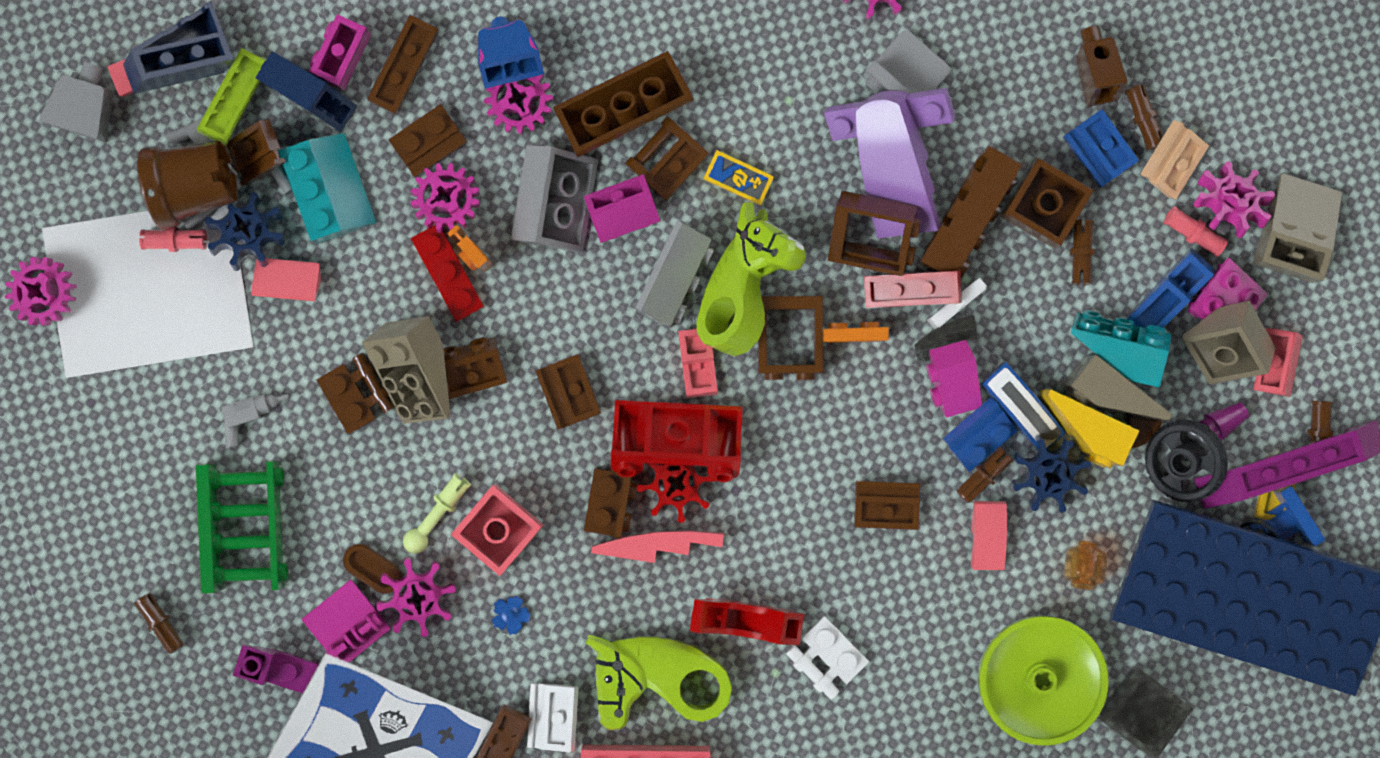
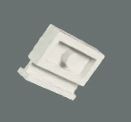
M531 684L529 717L532 720L528 726L527 748H541L563 752L575 751L579 687L556 684Z

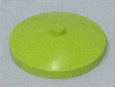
M1031 616L1019 619L1004 627L990 641L980 662L978 687L985 710L995 724L1005 733L1024 743L1049 746L1076 738L1095 722L1106 701L1108 671L1105 659L1098 645L1080 627L1058 617Z

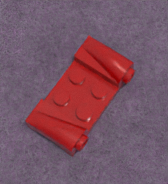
M615 400L611 469L617 472L619 476L629 478L643 471V463L708 466L707 473L718 482H730L740 475L743 406Z

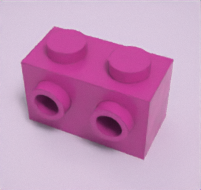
M337 14L334 21H331L325 30V40L320 50L314 53L310 62L311 69L309 72L323 82L345 91L372 34L366 27Z
M644 174L583 196L600 243L616 239L624 234L660 222Z
M963 340L929 350L931 363L926 365L930 382L934 383L935 387L930 389L934 406H940L946 418L979 408L982 405L976 359L967 341Z

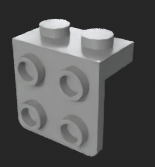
M903 30L880 57L871 63L863 77L867 79L865 83L876 93L897 90L911 94L935 90L950 73V67L910 31Z

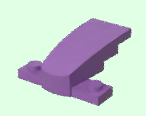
M948 88L911 94L897 90L882 91L871 95L862 102L827 107L824 115L832 140L837 141L856 137L858 139L859 157L866 195L918 206L916 218L921 219L919 233L938 231L941 224L932 198L935 189L926 165V160L929 156L918 128L953 123L956 116ZM872 217L877 238L903 235L905 224Z

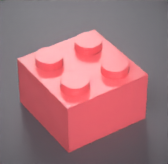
M494 484L451 535L497 575L501 576L542 529L544 524L497 484Z

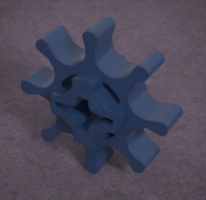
M256 192L250 194V202L243 208H236L232 203L225 205L229 211L224 219L205 218V223L209 230H219L222 232L219 240L208 244L210 253L216 256L222 250H232L233 256L229 263L234 271L240 270V262L246 255L257 256L261 266L266 267L268 261L265 255L262 254L263 247L268 243H276L280 246L285 244L282 233H272L269 231V226L272 222L282 219L279 208L274 207L268 213L257 212L260 198ZM240 224H243L245 229L247 228L251 236V239H248L246 235L243 234V232H241L242 230L239 226Z
M1036 435L1035 440L1039 445V451L1036 456L1026 458L1018 452L1014 454L1016 463L1025 465L1028 471L1023 478L1013 479L1011 484L1015 491H1019L1024 487H1031L1035 490L1033 498L1029 501L1033 511L1039 509L1040 502L1044 498L1052 497L1056 499L1059 511L1064 513L1067 508L1062 498L1067 491L1074 489L1082 495L1088 493L1085 484L1076 482L1074 476L1078 470L1089 468L1091 463L1086 456L1075 461L1067 458V453L1073 446L1070 437L1065 436L1062 445L1058 449L1048 450L1045 448V440L1042 435ZM1055 469L1057 472L1055 476L1049 475L1048 478L1045 476L1046 472L1052 473Z

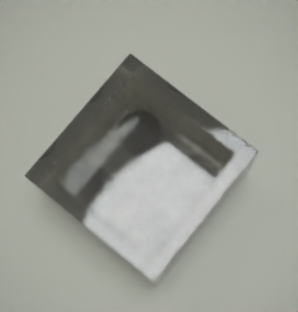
M1133 666L1105 703L1097 718L1150 758H1158L1193 711V708L1141 669Z

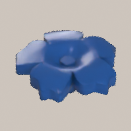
M515 596L509 597L507 603L503 599L495 602L494 613L499 615L492 619L494 627L504 630L507 626L509 635L517 634L523 627L521 622H529L531 616L526 607L520 608L523 599Z

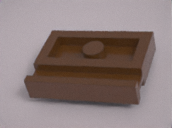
M441 104L388 139L415 179L425 173L424 169H431L468 143Z
M270 119L257 121L229 140L227 144L236 172H240L242 175L241 186L254 183L285 163V159L280 158L277 152L280 146Z
M579 354L535 370L558 430L601 414Z
M855 481L854 527L919 530L920 483Z

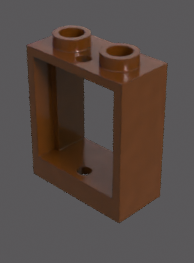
M842 190L836 205L827 261L903 277L906 265L912 266L916 247L910 245L912 237L918 238L921 219L916 218L918 206ZM851 213L905 224L900 252L848 242L847 235Z
M761 296L765 311V326L758 340V374H765V380H784V374H796V380H816V374L823 373V296ZM814 310V365H767V311Z

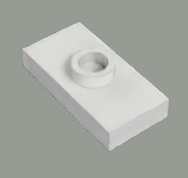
M981 278L976 279L961 291L962 303L945 304L927 321L933 328H939L986 289V284Z

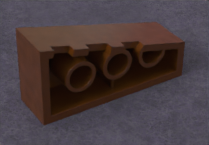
M987 146L976 159L943 217L938 231H935L918 264L932 272L960 270L962 278L971 263L967 260L972 249L977 251L986 237V234L983 232L989 221L993 223L1002 209V206L999 204L1005 194L1009 195L1018 180L1016 175L1023 164L993 147Z

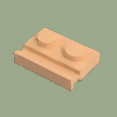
M1173 120L1140 175L1146 177L1152 185L1168 198L1176 200L1209 145L1192 130L1187 129L1184 126L1185 124Z

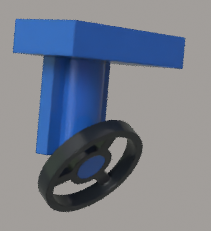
M1291 485L1273 491L1280 504L1266 514L1276 515L1270 520L1250 519L1240 525L1243 528L1249 525L1251 528L1249 530L1281 540H1285L1298 532L1305 544L1314 547L1325 541L1324 536Z

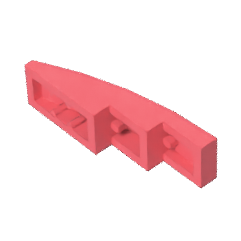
M698 530L646 532L594 544L591 553L655 563L657 550L689 555L690 542L722 547L724 533Z

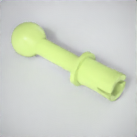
M454 473L440 494L434 495L433 498L437 503L420 526L405 533L403 545L408 552L412 554L423 552L428 546L427 536L445 512H454L456 510V503L471 486L464 477L460 480L461 476Z

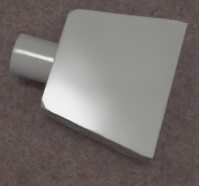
M84 62L79 79L62 75L46 103L39 121L49 126L105 143L113 94L112 91L98 86L103 68Z

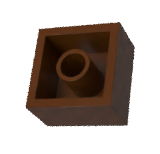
M1037 158L1031 163L1000 217L1056 249L1062 246L1094 190L1042 159Z

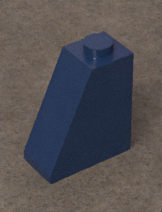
M273 51L262 64L260 71L255 77L278 94L339 132H342L357 108L355 103L327 83Z

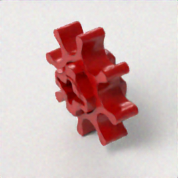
M644 463L654 469L655 479L648 485L639 484L637 491L642 492L648 489L658 494L659 502L651 510L652 516H657L663 505L671 504L678 510V522L684 523L683 507L687 502L696 501L704 509L709 508V502L699 497L698 487L705 481L715 482L716 480L713 477L698 475L693 465H678L680 469L669 470L670 466L675 465ZM686 470L687 473L682 481L685 488L683 490L677 488L668 496L666 493L671 485L668 478L670 476L676 478ZM690 475L694 478V486H690ZM660 479L663 480V484H664V490H663V491H661V490H660V487H659V480H660ZM684 496V499L673 500V497Z

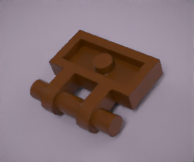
M360 353L352 358L358 368L352 374L346 364H342L316 379L348 435L377 419L371 409L374 405L379 404L384 414L395 408L389 398V394L375 374L376 369L373 363L368 362L364 353ZM363 379L372 392V395L367 398L364 397L357 385V382Z

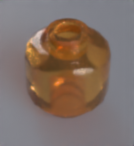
M1079 541L1078 546L1069 548L1066 552L1064 577L1071 582L1070 586L1082 590H1095L1096 585L1102 584L1105 581L1107 554L1098 549L1097 543L1090 541Z

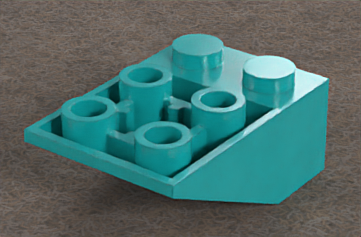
M1085 310L1083 313L1077 312L1071 334L1127 380L1160 388L1172 334L1166 333V329L1155 325H1148L1147 328L1135 326L1133 321L1125 318H1115V321L1102 318V314L1095 311Z

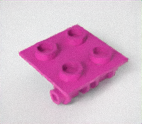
M1227 258L1223 264L1219 263L1217 265L1214 276L1206 283L1207 286L1200 289L1202 293L1198 294L1193 302L1188 304L1190 308L1187 312L1194 318L1198 319L1199 317L1203 320L1219 307L1250 301L1256 312L1268 293L1235 262Z
M352 579L301 619L327 651L325 654L348 663L391 629Z

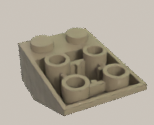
M1280 173L1274 192L1275 196L1268 211L1271 219L1262 230L1252 264L1310 283L1324 281L1334 249L1342 192Z
M429 316L384 323L362 341L368 357L373 363L382 381V385L389 394L403 424L448 419L450 417L443 343Z

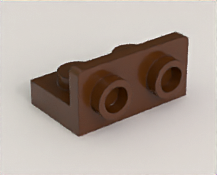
M481 337L471 341L468 345L443 348L449 399L507 383V376L495 337L489 339Z
M594 468L584 526L585 532L614 536V538H621L622 532L629 533L632 514L626 513L628 500L634 501L637 482L631 481L632 477H621L617 472Z

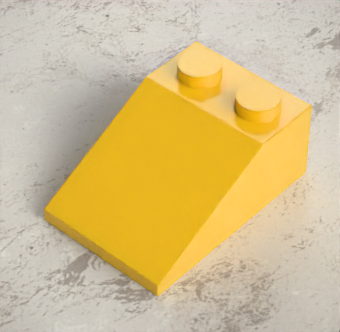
M1051 389L1039 391L1038 398L1078 448L1089 455L1088 460L1091 463L1110 469L1113 465H1124L1139 430Z

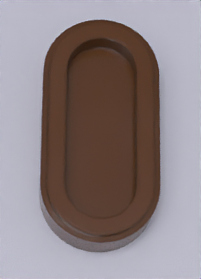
M355 544L344 553L343 565L345 569L379 593L388 594L394 591L390 585L381 582V575L383 573L388 574L394 580L403 578L402 571L397 564L366 544Z

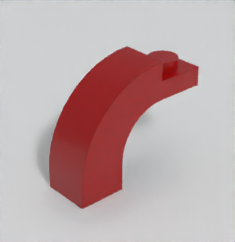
M715 598L694 599L689 631L704 634L742 636L779 645H800L805 614L733 600Z

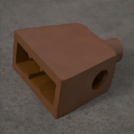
M1099 26L1084 28L1080 31L1083 44H1081L1076 56V62L1086 106L1088 108L1116 102L1119 100L1127 84V78L1113 37L1102 39Z

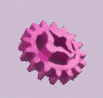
M543 75L523 79L534 86L524 87L515 81L486 88L491 97L485 98L484 103L492 106L486 113L489 117L497 116L494 122L497 128L504 123L506 124V133L510 134L513 128H517L520 136L523 135L525 127H528L532 133L535 132L534 124L536 122L545 125L546 122L542 115L543 113H552V110L546 106V103L553 102L554 98L552 95L545 94L551 87L549 83L541 85L544 78ZM506 85L507 91L505 96L498 102L499 93ZM513 88L521 97L527 96L523 99L525 112L516 103H513L515 101ZM540 98L539 107L532 115L530 112L532 105ZM514 113L519 115L522 120H511L505 117L504 114Z
M437 163L436 172L433 173L428 168L424 169L426 178L416 177L415 181L419 189L413 188L410 191L412 196L417 198L410 202L412 208L420 209L415 214L417 219L421 220L426 217L425 227L429 229L433 224H436L438 233H442L444 226H448L449 230H451L458 223L463 228L467 227L464 219L466 217L475 219V213L471 209L480 207V202L473 198L480 195L479 188H471L475 183L474 177L470 176L465 179V168L462 167L458 172H455L453 163H449L447 170H443L440 163ZM441 179H452L455 181L448 183L441 181ZM430 186L432 189L431 196L425 203V193ZM445 193L447 196H450L451 201L446 203L444 200H441L440 195ZM466 193V203L463 209L461 210L459 208L460 199L465 196L464 194ZM442 213L450 215V217L441 218L437 217L436 215Z
M31 257L30 263L19 262L21 271L11 270L10 274L15 279L13 282L5 283L7 287L12 288V293L5 295V299H11L14 302L9 307V310L20 311L17 319L21 321L28 320L29 325L38 326L41 323L42 326H51V319L61 322L63 319L60 313H70L72 311L67 305L68 301H76V297L70 295V290L77 288V285L68 283V279L73 274L67 271L62 272L64 264L60 262L53 264L52 258L43 257L41 261L38 257ZM45 270L44 273H39L37 277L31 276L37 271ZM44 306L50 307V309L45 312L37 313V311L42 310Z

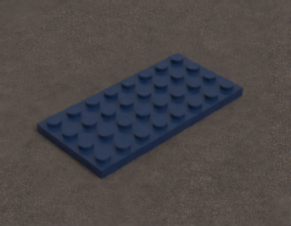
M1152 500L1110 617L1111 620L1356 696L1380 636V570Z

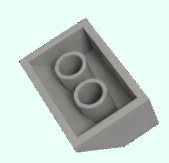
M526 145L511 240L583 253L589 219V211L583 196L593 193L598 159L585 155L577 157L574 152L552 146Z
M676 220L635 307L636 312L670 328L673 322L680 324L687 309V306L682 305L687 293L694 294L701 279L696 276V273L701 264L707 266L714 252V249L709 247L712 239Z

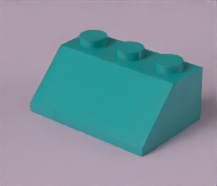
M344 133L306 140L278 151L280 157L285 159L283 165L311 242L320 244L377 223Z

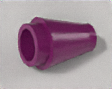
M1237 402L1236 404L1204 414L1203 419L1199 422L1208 426L1223 441L1249 418V413L1241 402Z

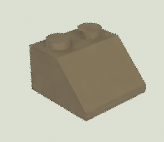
M1250 301L1219 307L1183 334L1182 337L1209 385L1268 374L1276 349Z

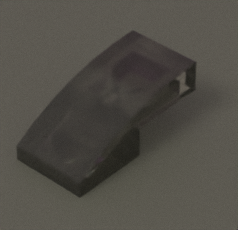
M974 315L962 317L944 324L920 339L914 345L917 362L930 361L929 350L963 340L978 339Z

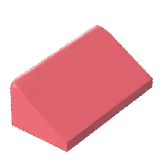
M257 258L251 290L252 296L316 301L321 283L319 263L266 258L268 265L262 267Z
M1266 328L1276 349L1269 373L1256 376L1253 390L1291 397L1303 336L1297 332Z

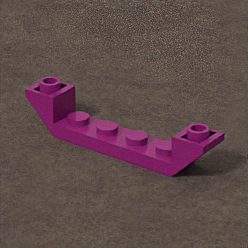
M1377 420L1344 429L1345 432L1313 443L1227 469L1226 477L1221 486L1212 495L1201 500L1203 509L1246 500L1366 461L1380 454V429ZM1208 473L1193 478L1196 488L1199 489L1205 486L1213 475Z
M243 644L232 676L262 686L266 683H271L304 694L320 663L280 650Z

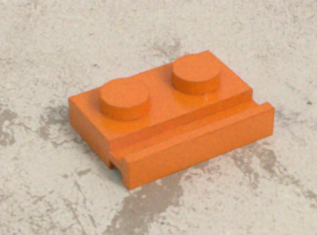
M458 225L447 233L456 242L460 240L457 245L462 251L458 256L470 269L475 271L478 268L485 273L494 265L474 241L465 236L467 233Z
M860 322V328H847V323H828V329H823V343L883 342L889 340L888 327H879V322Z

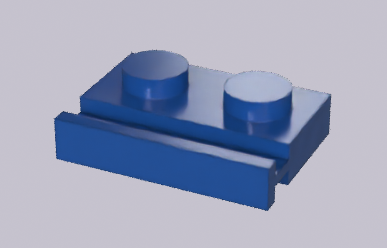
M1103 109L1063 136L1065 142L1098 188L1103 187L1139 161Z
M990 397L942 439L962 466L970 473L999 446L1017 432V429L1004 411L1001 410L999 404Z

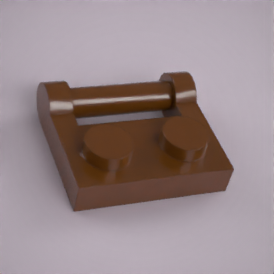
M668 116L660 123L662 127L635 157L630 156L624 163L637 176L644 174L647 184L666 202L709 155L700 144ZM671 134L675 136L678 141L650 172L647 171L643 165Z

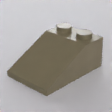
M1097 355L1084 356L1061 385L1067 391L1064 396L1085 406L1153 420H1169L1173 416Z

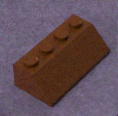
M666 51L554 106L553 109L577 157H580L694 101V98L669 51Z

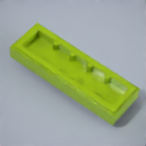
M243 48L240 49L197 127L198 133L214 141H221L224 146H227L261 83L255 77L260 71L262 64L266 61L265 59Z

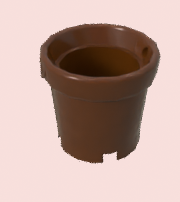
M221 141L163 149L158 146L141 148L137 155L138 180L146 208L159 229L168 230L179 226L184 219L237 201L238 187L235 173H230L228 164L232 163ZM149 189L154 191V196L148 195Z

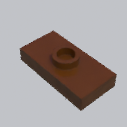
M503 704L477 758H513L532 718Z

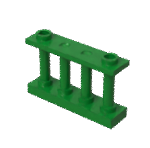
M279 461L266 462L267 471L220 473L219 470H216V464L196 465L201 594L221 591V585H224L225 582L271 580L272 590H280L284 588V582H288V564L283 563L280 486H284L285 475L283 467H279ZM267 484L268 503L222 505L221 502H217V489H220L221 486ZM269 516V535L223 537L222 534H218V521H221L222 518ZM270 548L271 567L224 569V566H220L219 553H223V550Z

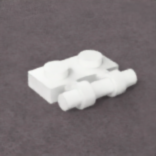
M825 616L820 618L801 637L810 646L804 653L795 645L786 653L794 662L793 666L799 672L803 671L814 682L813 687L819 693L823 691L830 700L839 693L838 688L832 683L837 675L848 684L869 663L863 654ZM817 655L830 667L824 673L811 662Z

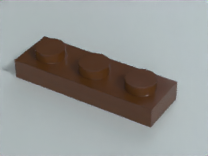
M409 15L367 98L369 102L395 115L398 114L439 33V29Z

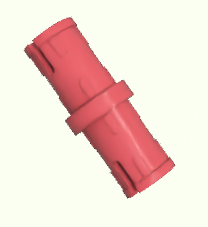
M1176 206L1172 207L1164 218L1163 224L1186 237L1185 240L1190 244L1195 242L1215 257L1219 256L1228 244V239H1224L1207 228L1204 221L1201 219L1196 221Z
M178 227L168 230L142 229L139 234L144 236V238H139V245L142 250L168 249L169 252H178L179 249L206 250L208 245L203 243V241H208L205 229L179 230Z

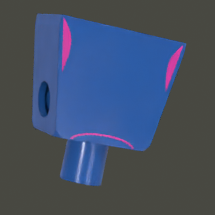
M500 16L491 21V27L483 28L478 32V65L485 89L544 74L538 47L523 21L509 22L506 17Z

